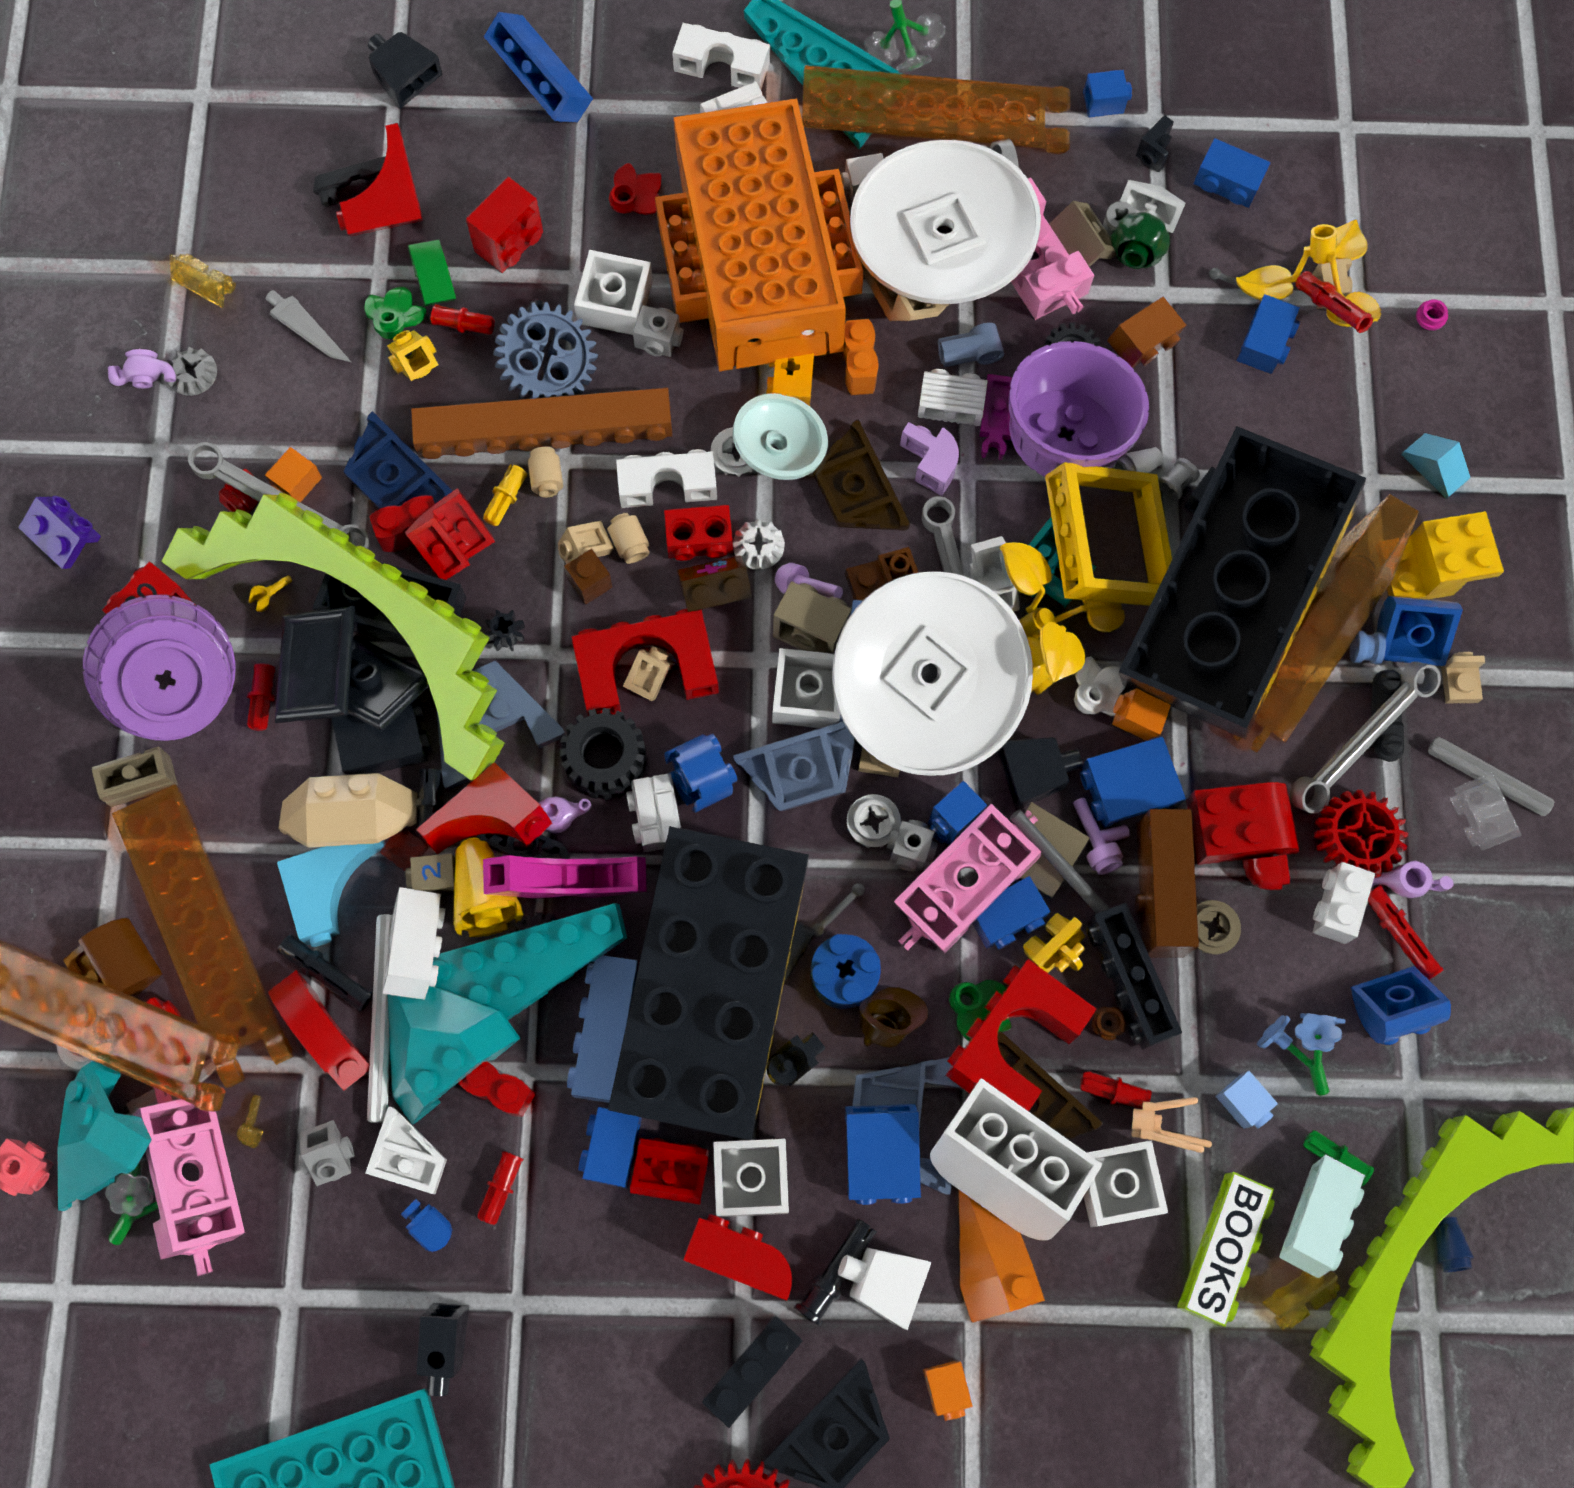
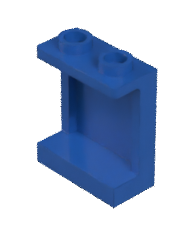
M1163 736L1088 758L1082 766V771H1080L1082 785L1085 790H1090L1094 801L1091 802L1093 816L1096 821H1101L1104 829L1111 827L1115 822L1145 814L1150 809H1173L1179 807L1186 799Z
M916 1105L845 1106L848 1168L847 1193L849 1200H855L857 1204L869 1205L876 1203L877 1199H891L893 1203H909L912 1201V1198H921L919 1112Z

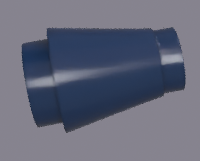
M1457 1217L1443 1218L1436 1227L1437 1264L1442 1265L1444 1273L1472 1269L1471 1260L1474 1257L1458 1224Z

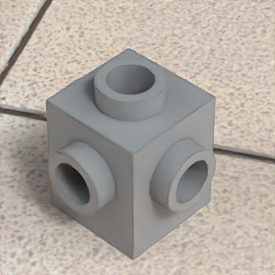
M642 305L633 330L634 346L645 350L653 356L664 355L671 357L674 346L679 347L683 337L684 329L680 328L679 315L666 308L656 309Z
M909 820L908 823L902 821L899 831L892 829L887 849L893 850L890 862L896 863L897 867L907 871H922L926 861H933L938 843L932 841L935 831L928 829L929 826L926 823L918 820ZM907 839L920 843V845L912 847L908 844Z
M334 1120L299 1133L301 1154L298 1155L299 1163L305 1175L311 1174L316 1186L336 1181L345 1175L351 1174L350 1158L354 1157V1150L348 1136L342 1138Z

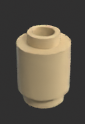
M551 447L533 449L528 459L531 490L541 497H553L564 486L560 458Z
M628 513L615 516L607 530L619 557L624 558L627 564L638 562L647 557L650 553L647 548L649 542L637 516H629Z

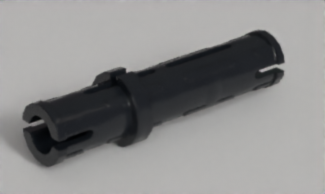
M292 934L288 935L279 945L277 953L282 954L301 968L300 973L305 976L311 975L333 993L355 1007L357 1011H363L371 1002L373 993L323 958V953L319 950H311Z

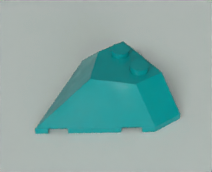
M429 986L425 1000L387 994L392 1097L413 1125L441 1103L438 1098L483 1062L495 1060L521 1038L501 1010L469 1000V998L436 986Z
M104 1053L81 1067L75 1080L71 1081L66 1089L57 1148L58 1211L70 1209L72 1202L76 1199L85 1200L115 1182L116 1175L120 1173L128 1174L135 1170L152 1140L141 1117L114 1113L108 1097L121 1074L111 1054Z

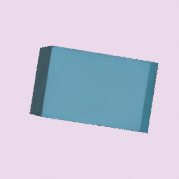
M1425 433L1401 454L1446 499L1471 478L1458 441Z

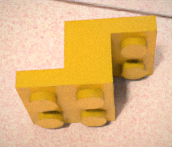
M1486 511L1424 521L1411 536L1379 541L1375 546L1380 566L1389 568L1390 580L1388 585H1386L1389 596L1418 599L1452 596L1469 581L1498 577L1504 572Z

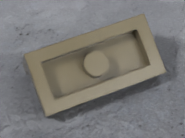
M1072 201L1049 223L1067 253L1070 255L1079 251L1089 267L1099 258L1111 260L1116 256L1115 250L1111 245V237L1088 203Z

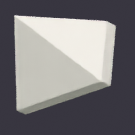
M1128 180L1120 199L1122 202L1131 204L1135 208L1136 213L1148 212L1160 218L1165 223L1166 230L1171 233L1174 232L1186 204L1161 186Z

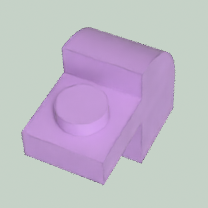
M908 422L902 432L900 446L923 458L917 467L915 481L943 496L956 471L959 458L957 442L945 428H942L938 436L935 437L927 428L920 425L915 426Z

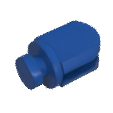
M415 1199L401 1213L404 1219L409 1217L412 1220L406 1226V1229L409 1231L408 1233L425 1250L433 1252L442 1249L451 1238L453 1231L451 1223L430 1204L422 1210L419 1207L421 1203Z

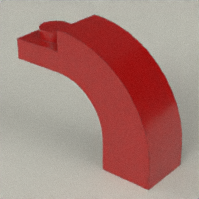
M297 970L268 991L276 1009L291 1031L323 1071L327 1072L343 1091L369 1071V1062L338 1027L323 1006L317 993Z

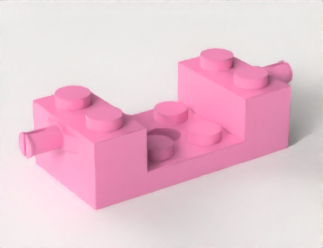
M1030 177L1028 180L1036 193L1041 214L1040 233L1035 248L1039 258L1030 260L1023 271L1011 283L1035 320L1065 305L1068 306L1072 314H1076V311L1078 313L1084 307L1079 298L1089 293L1094 274L1079 251L1069 255L1043 216L1047 201Z
M990 804L894 901L895 905L908 917L912 926L898 942L909 951L923 937L932 941L945 954L1014 880L1017 881L1041 857V851L1015 824L1011 823L998 809ZM1026 811V817L1033 824L1038 821L1034 815L1032 816L1030 811ZM964 868H971L978 875L977 882L971 887H964L957 880L958 873Z
M169 1082L159 1083L153 1086L158 1104L140 1108L132 1115L142 1118L152 1139L145 1152L160 1213V1219L153 1223L160 1259L177 1255H193L197 1276L213 1272L208 1250L215 1245L232 1241L244 1234V1226L212 1094L207 1093L172 1101ZM192 1163L199 1169L197 1181H188L183 1177V1164Z

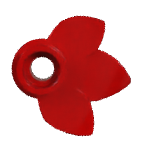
M630 163L620 167L614 174L615 186L609 193L611 208L623 214L632 211L643 215L656 213L655 197L659 196L657 194L661 188V174L644 173L637 175L636 170ZM622 198L629 199L628 201H619Z

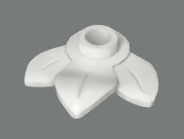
M1091 656L1085 658L1084 666L1075 673L1079 687L1075 692L1074 702L1079 711L1084 714L1103 712L1107 715L1115 716L1116 713L1113 712V707L1121 695L1120 693L1125 688L1119 675V667L1109 666L1101 670Z

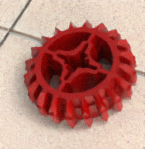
M1362 789L1356 790L1353 795L1349 791H1345L1340 795V798L1333 797L1329 800L1330 806L1322 808L1320 813L1323 817H1319L1315 821V825L1321 829L1314 833V838L1323 840L1317 846V851L1326 850L1328 853L1324 857L1323 862L1328 863L1333 860L1336 863L1335 866L1344 862L1375 873V878L1380 877L1382 872L1392 871L1393 864H1398L1402 860L1399 853L1407 849V845L1400 840L1408 837L1409 833L1399 829L1400 826L1405 824L1406 820L1395 818L1394 815L1398 812L1399 807H1392L1389 810L1386 807L1388 798L1385 797L1379 802L1376 801V791H1371L1366 797ZM1352 811L1353 817L1349 819V826L1337 829L1342 813ZM1371 817L1379 824V826L1373 823ZM1360 830V834L1364 833L1367 838L1362 840V835L1358 837L1357 833L1354 832ZM1379 841H1384L1380 856L1376 859H1370L1369 853L1372 851V845ZM1342 844L1347 845V846L1350 848L1351 853H1349V852L1343 847Z

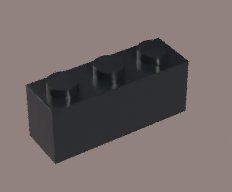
M775 1314L703 1398L702 1403L730 1428L803 1340Z

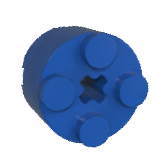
M702 734L665 752L666 764L672 762L675 769L669 773L671 774L673 784L687 806L692 803L694 804L692 808L694 813L733 794L732 783L737 781V775L730 763L725 764L719 754L721 746L714 734L708 736Z
M837 934L824 941L816 950L810 968V980L817 997L826 1005L836 1009L853 1008L859 1006L865 999L870 998L877 987L881 974L880 958L874 948L864 939L848 934ZM845 965L849 966L853 977L847 975L844 979L840 978V970L837 967L844 968Z

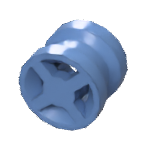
M1356 630L1352 635L1350 643L1351 662L1361 663L1363 660H1366L1371 664L1380 665L1386 651L1385 634L1375 632L1372 635H1367L1364 631Z

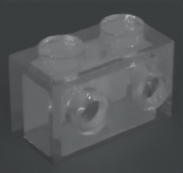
M1493 772L1453 788L1456 795L1450 797V800L1457 815L1465 814L1470 824L1464 830L1472 847L1479 845L1481 851L1522 835Z

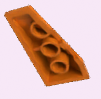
M958 1189L960 1290L971 1323L1045 1301L1021 1233L1014 1230Z

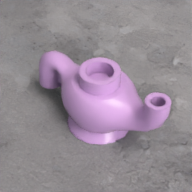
M134 349L127 351L125 356L128 359L125 361L122 370L119 366L108 367L109 381L115 386H122L132 382V385L136 388H150L153 386L152 382L156 381L162 373L166 382L176 381L173 367L165 361L156 359L158 354L151 350Z
M548 797L539 802L553 823L546 829L550 833L564 832L570 827L573 820L587 813L591 808V803L588 799H582L579 803H573L561 797Z
M1411 861L1397 866L1392 871L1382 873L1380 877H1374L1372 887L1375 885H1385L1402 897L1416 898L1423 896L1428 890L1447 891L1453 887V880L1448 876L1433 880L1432 873L1425 864Z

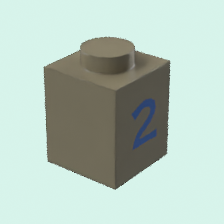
M452 853L410 858L411 868H406L405 871L408 889L412 888L441 895L454 894L455 857Z

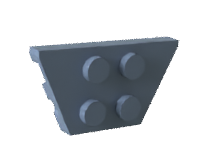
M842 721L736 754L733 757L735 762L741 765L753 778L752 781L757 787L768 795L773 805L779 811H786L846 792L855 738Z

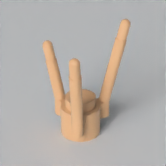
M1196 1097L1156 1103L1143 1101V1109L1134 1108L1132 1137L1154 1140L1199 1153L1204 1152V1147L1210 1148L1212 1146V1142L1161 1130L1162 1115L1155 1114V1111L1197 1104L1198 1098Z

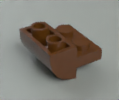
M906 547L878 555L875 561L847 568L844 574L853 599L863 601L884 584L919 572L910 548Z
M129 918L110 921L88 932L78 940L80 946L63 959L97 1017L106 1016L130 995L140 994L163 975Z

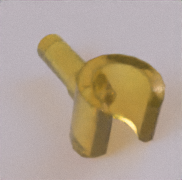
M253 1095L248 1117L237 1132V1137L242 1144L251 1148L258 1146L263 1135V1130L254 1127L261 1101V1096Z

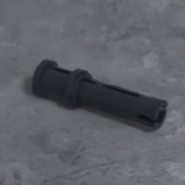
M857 1219L856 1224L821 1276L817 1275L812 1279L813 1286L801 1304L796 1303L794 1309L820 1327L823 1324L822 1317L833 1300L838 1301L841 1296L839 1288L846 1278L838 1275V1269L843 1257L849 1255L859 1259L873 1236L877 1233L875 1229L870 1228V1225L860 1219Z

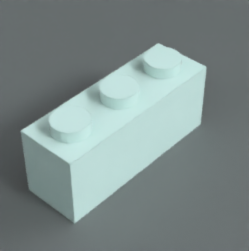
M1327 1155L1313 1164L1279 1258L1316 1278L1322 1277L1329 1271H1335L1343 1257V1252L1339 1250L1342 1241L1349 1236L1353 1228L1354 1221L1350 1219L1352 1211L1358 1207L1364 1195L1361 1185L1365 1175Z

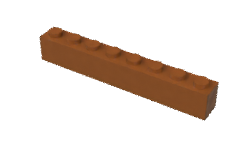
M668 388L411 409L413 445L418 457L426 459H438L442 455L454 454L467 457L478 452L501 454L506 450L514 449L532 451L538 447L551 446L556 449H564L575 444L597 446L602 442L611 441L625 444L636 439L660 441L666 437L673 436Z

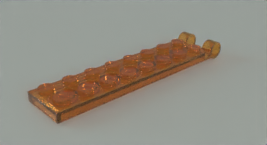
M804 66L801 118L803 126L807 128L990 144L1010 139L1014 146L1045 148L1047 152L1052 154H1062L1070 149V132L1067 129L1045 128V107L1051 113H1063L1070 109V90L1065 87L1052 88ZM1033 116L1035 120H1029L1028 117Z
M176 784L113 812L114 821L223 1085L228 1089L245 1081L243 1070L233 1052L262 1038L265 1041L270 1057L276 1065L293 1058L294 1054L291 1045L281 1029L180 788ZM242 1027H246L247 1034L241 1037L239 1030Z
M0 940V1020L189 1102L201 1110L211 1112L221 1110L226 1090L216 1084L201 1083L199 1078L206 1054L218 1060H235L241 1043L239 1038L227 1033L211 1031ZM187 1056L191 1057L190 1063L187 1062Z

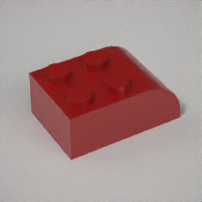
M1268 782L1195 790L1186 799L1187 809L1192 811L1193 843L1197 865L1290 855L1299 852L1287 785L1284 783Z
M712 1214L708 1215L707 1220L698 1219L683 1261L788 1300L792 1286L790 1266L779 1250L767 1243L761 1242L764 1234L746 1227L742 1228L741 1233L728 1229L729 1221Z

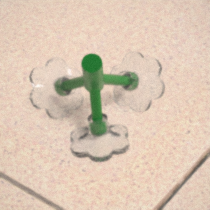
M892 0L890 2L894 19L892 27L887 34L875 31L872 36L865 39L864 47L868 50L867 53L890 65L892 61H896L900 56V52L896 48L897 42L893 38L897 29L900 30L905 45L903 51L906 60L897 65L896 69L899 73H905L909 70H916L932 61V57L929 54L918 55L916 48L920 51H926L928 48L931 50L937 49L940 45V38L944 36L946 29L941 23V17L936 13H931L929 16H919L917 23L907 19L902 1ZM907 26L913 29L911 37L916 41V48L915 45H911L906 29Z
M144 1152L135 1170L128 1174L119 1175L116 1183L109 1185L106 1189L105 1196L110 1201V1210L113 1213L122 1214L108 1237V1240L114 1245L122 1244L135 1220L158 1209L157 1201L153 1202L154 1192L149 1189V1179L145 1176H138L142 1173L143 1163L147 1161L146 1152Z

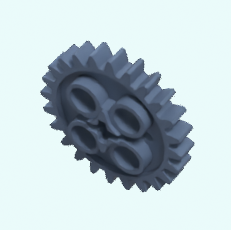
M548 302L544 303L540 311L536 304L532 303L529 313L523 307H520L517 312L518 317L510 314L507 319L509 325L503 323L499 329L504 335H497L495 342L502 347L495 348L493 355L502 357L495 364V368H505L500 379H510L512 381L508 390L511 391L518 387L520 389L519 399H522L526 394L531 395L530 399L574 395L573 391L581 395L584 391L582 384L589 385L592 379L588 374H593L597 368L590 362H594L598 358V354L589 352L596 345L595 341L586 340L591 330L581 331L579 328L583 319L573 322L571 320L573 311L570 310L564 316L561 314V305L559 304L554 312L550 311ZM533 329L538 331L541 335V340L531 339L528 336L527 330ZM549 329H553L554 337L548 351L549 360L544 366L543 379L539 381L537 375L544 357L542 351L548 342ZM558 340L568 341L571 344L572 350H563L559 346ZM519 360H530L534 370L524 369L520 365ZM550 369L560 370L564 375V380L553 378Z

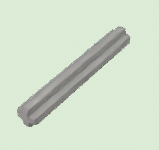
M1436 737L1428 748L1429 754L1541 816L1549 814L1555 802L1552 798L1441 737Z

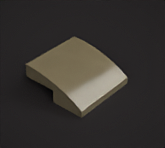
M1031 802L1027 810L1038 819L1034 825L1065 860L1073 866L1090 837ZM1042 854L1019 878L1023 880L1030 876L1038 891L1050 899L1053 898L1064 880L1062 875Z

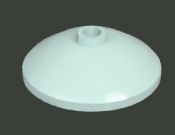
M776 393L757 396L741 407L734 421L733 440L738 453L750 467L765 476L781 480L804 477L812 473L821 464L826 454L828 436L823 421L809 405L795 397Z

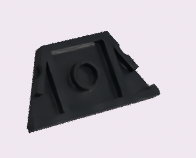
M861 1358L763 1461L765 1469L772 1471L776 1468L779 1473L821 1488H845L889 1441L890 1437L866 1363Z

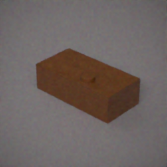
M1150 809L1137 824L1140 894H1136L1135 911L1136 914H1141L1142 940L1150 958H1184L1199 947L1191 809Z

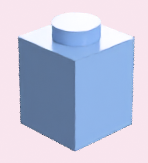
M1250 1071L1240 1074L1215 1096L1243 1129L1253 1125L1257 1129L1262 1127L1274 1116L1270 1110L1278 1104Z

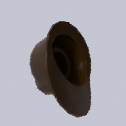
M889 987L879 991L860 1003L859 1008L862 1015L860 1029L865 1036L864 1045L867 1047L873 1044L888 1048L895 1047L907 1034L923 1025L928 1018V1009L925 1002L913 992L899 987Z

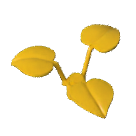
M1356 219L1337 228L1328 224L1317 225L1311 230L1310 246L1304 247L1303 256L1293 275L1284 267L1271 265L1255 269L1242 277H1236V283L1243 292L1255 299L1261 300L1264 294L1279 300L1284 299L1293 293L1292 283L1296 282L1308 257L1311 256L1317 264L1330 262L1336 291L1344 296L1341 292L1336 259H1351L1352 261L1362 257L1367 251V240L1362 234ZM1352 292L1345 297L1365 312L1370 313L1373 317V322L1380 319V306L1372 296L1363 292ZM1326 309V315L1332 323L1351 327Z
M1012 542L1001 545L999 548L1003 553L1006 571L1012 584L1018 591L1026 595L1037 593L1031 605L1026 607L1028 614L1019 619L1027 638L1029 636L1040 638L1043 660L1050 683L1075 674L1082 669L1085 663L1083 646L1075 634L1066 632L1065 626H1059L1056 623L1087 611L1088 622L1094 629L1101 632H1111L1119 628L1125 620L1121 603L1082 600L1084 605L1054 617L1049 609L1037 608L1045 594L1043 585H1046L1052 579L1051 570L1045 557L1038 550L1027 544Z

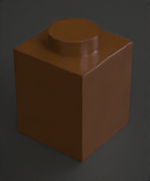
M592 548L564 565L568 581L585 605L613 588L609 572Z

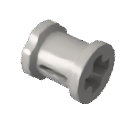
M1179 458L1167 476H1162L1158 479L1160 491L1171 500H1179L1183 495L1182 491L1191 482H1195L1200 476L1199 470L1189 460Z

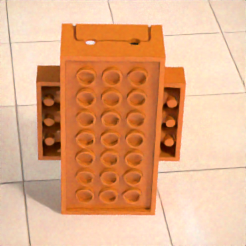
M797 98L673 117L677 161L683 193L655 197L674 309L675 314L679 315V323L709 319L719 372L732 370L734 366H736V369L770 364L775 363L777 359L788 358L790 360L789 357L814 353V356L825 355L827 351L830 354L844 352L846 307L843 297L862 294L863 268L851 237L850 213L839 169L814 172Z

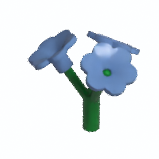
M1300 1013L1303 1023L1296 1026L1295 1035L1302 1040V1046L1309 1051L1314 1050V1057L1310 1060L1292 1044L1293 1039L1284 1032L1290 1018L1287 1015H1281L1264 1031L1263 1036L1257 1042V1046L1265 1049L1275 1042L1283 1050L1287 1048L1309 1068L1316 1095L1328 1094L1330 1090L1322 1064L1323 1052L1331 1051L1334 1048V1043L1341 1040L1342 1030L1335 1025L1345 1024L1346 1020L1328 1015Z

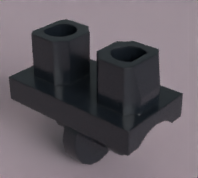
M813 1032L803 1040L796 1035L769 1058L766 1068L769 1079L779 1086L789 1085L790 1087L819 1064L815 1057L825 1050V1046Z

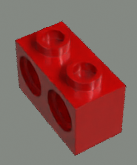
M729 505L664 510L668 558L687 561L693 559L694 556L707 555L710 558H721L728 553H733ZM713 529H718L723 532V534L717 538H713L707 535V533ZM680 532H687L691 535L686 540L675 538Z

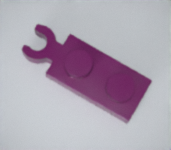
M987 374L984 411L979 437H987V439L983 442L981 456L986 458L988 449L995 447L999 451L998 460H1003L1006 452L1004 440H1011L1009 431V393L1012 377Z

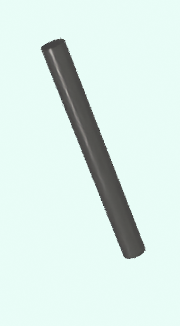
M1017 810L1011 815V821L1041 851V854L1096 914L1109 909L1105 902L1021 810Z

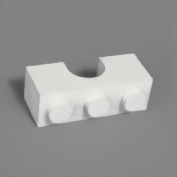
M683 23L673 50L674 71L703 78L705 70L710 64L725 62L731 66V86L741 88L750 83L757 82L761 90L770 64V44L763 43L757 39L750 40L734 36L729 32L706 29L701 25Z
M696 449L689 451L687 454L676 455L670 452H662L653 457L629 455L624 459L616 460L621 508L652 506L654 488L660 482L667 480L675 481L682 486L685 503L717 500L713 451L706 452Z

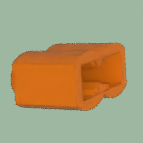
M869 319L848 320L845 323L844 352H842V356L846 363L845 384L850 395L873 394L875 391L878 358L874 351L875 330Z

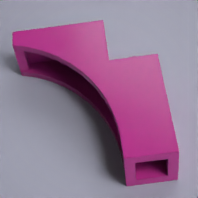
M508 855L483 859L484 894L544 899L560 896L598 898L647 892L646 857L552 859Z

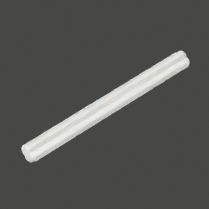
M389 914L378 915L376 921L367 1120L371 1123H383L388 1109L390 1074L387 994H382L393 917V915Z

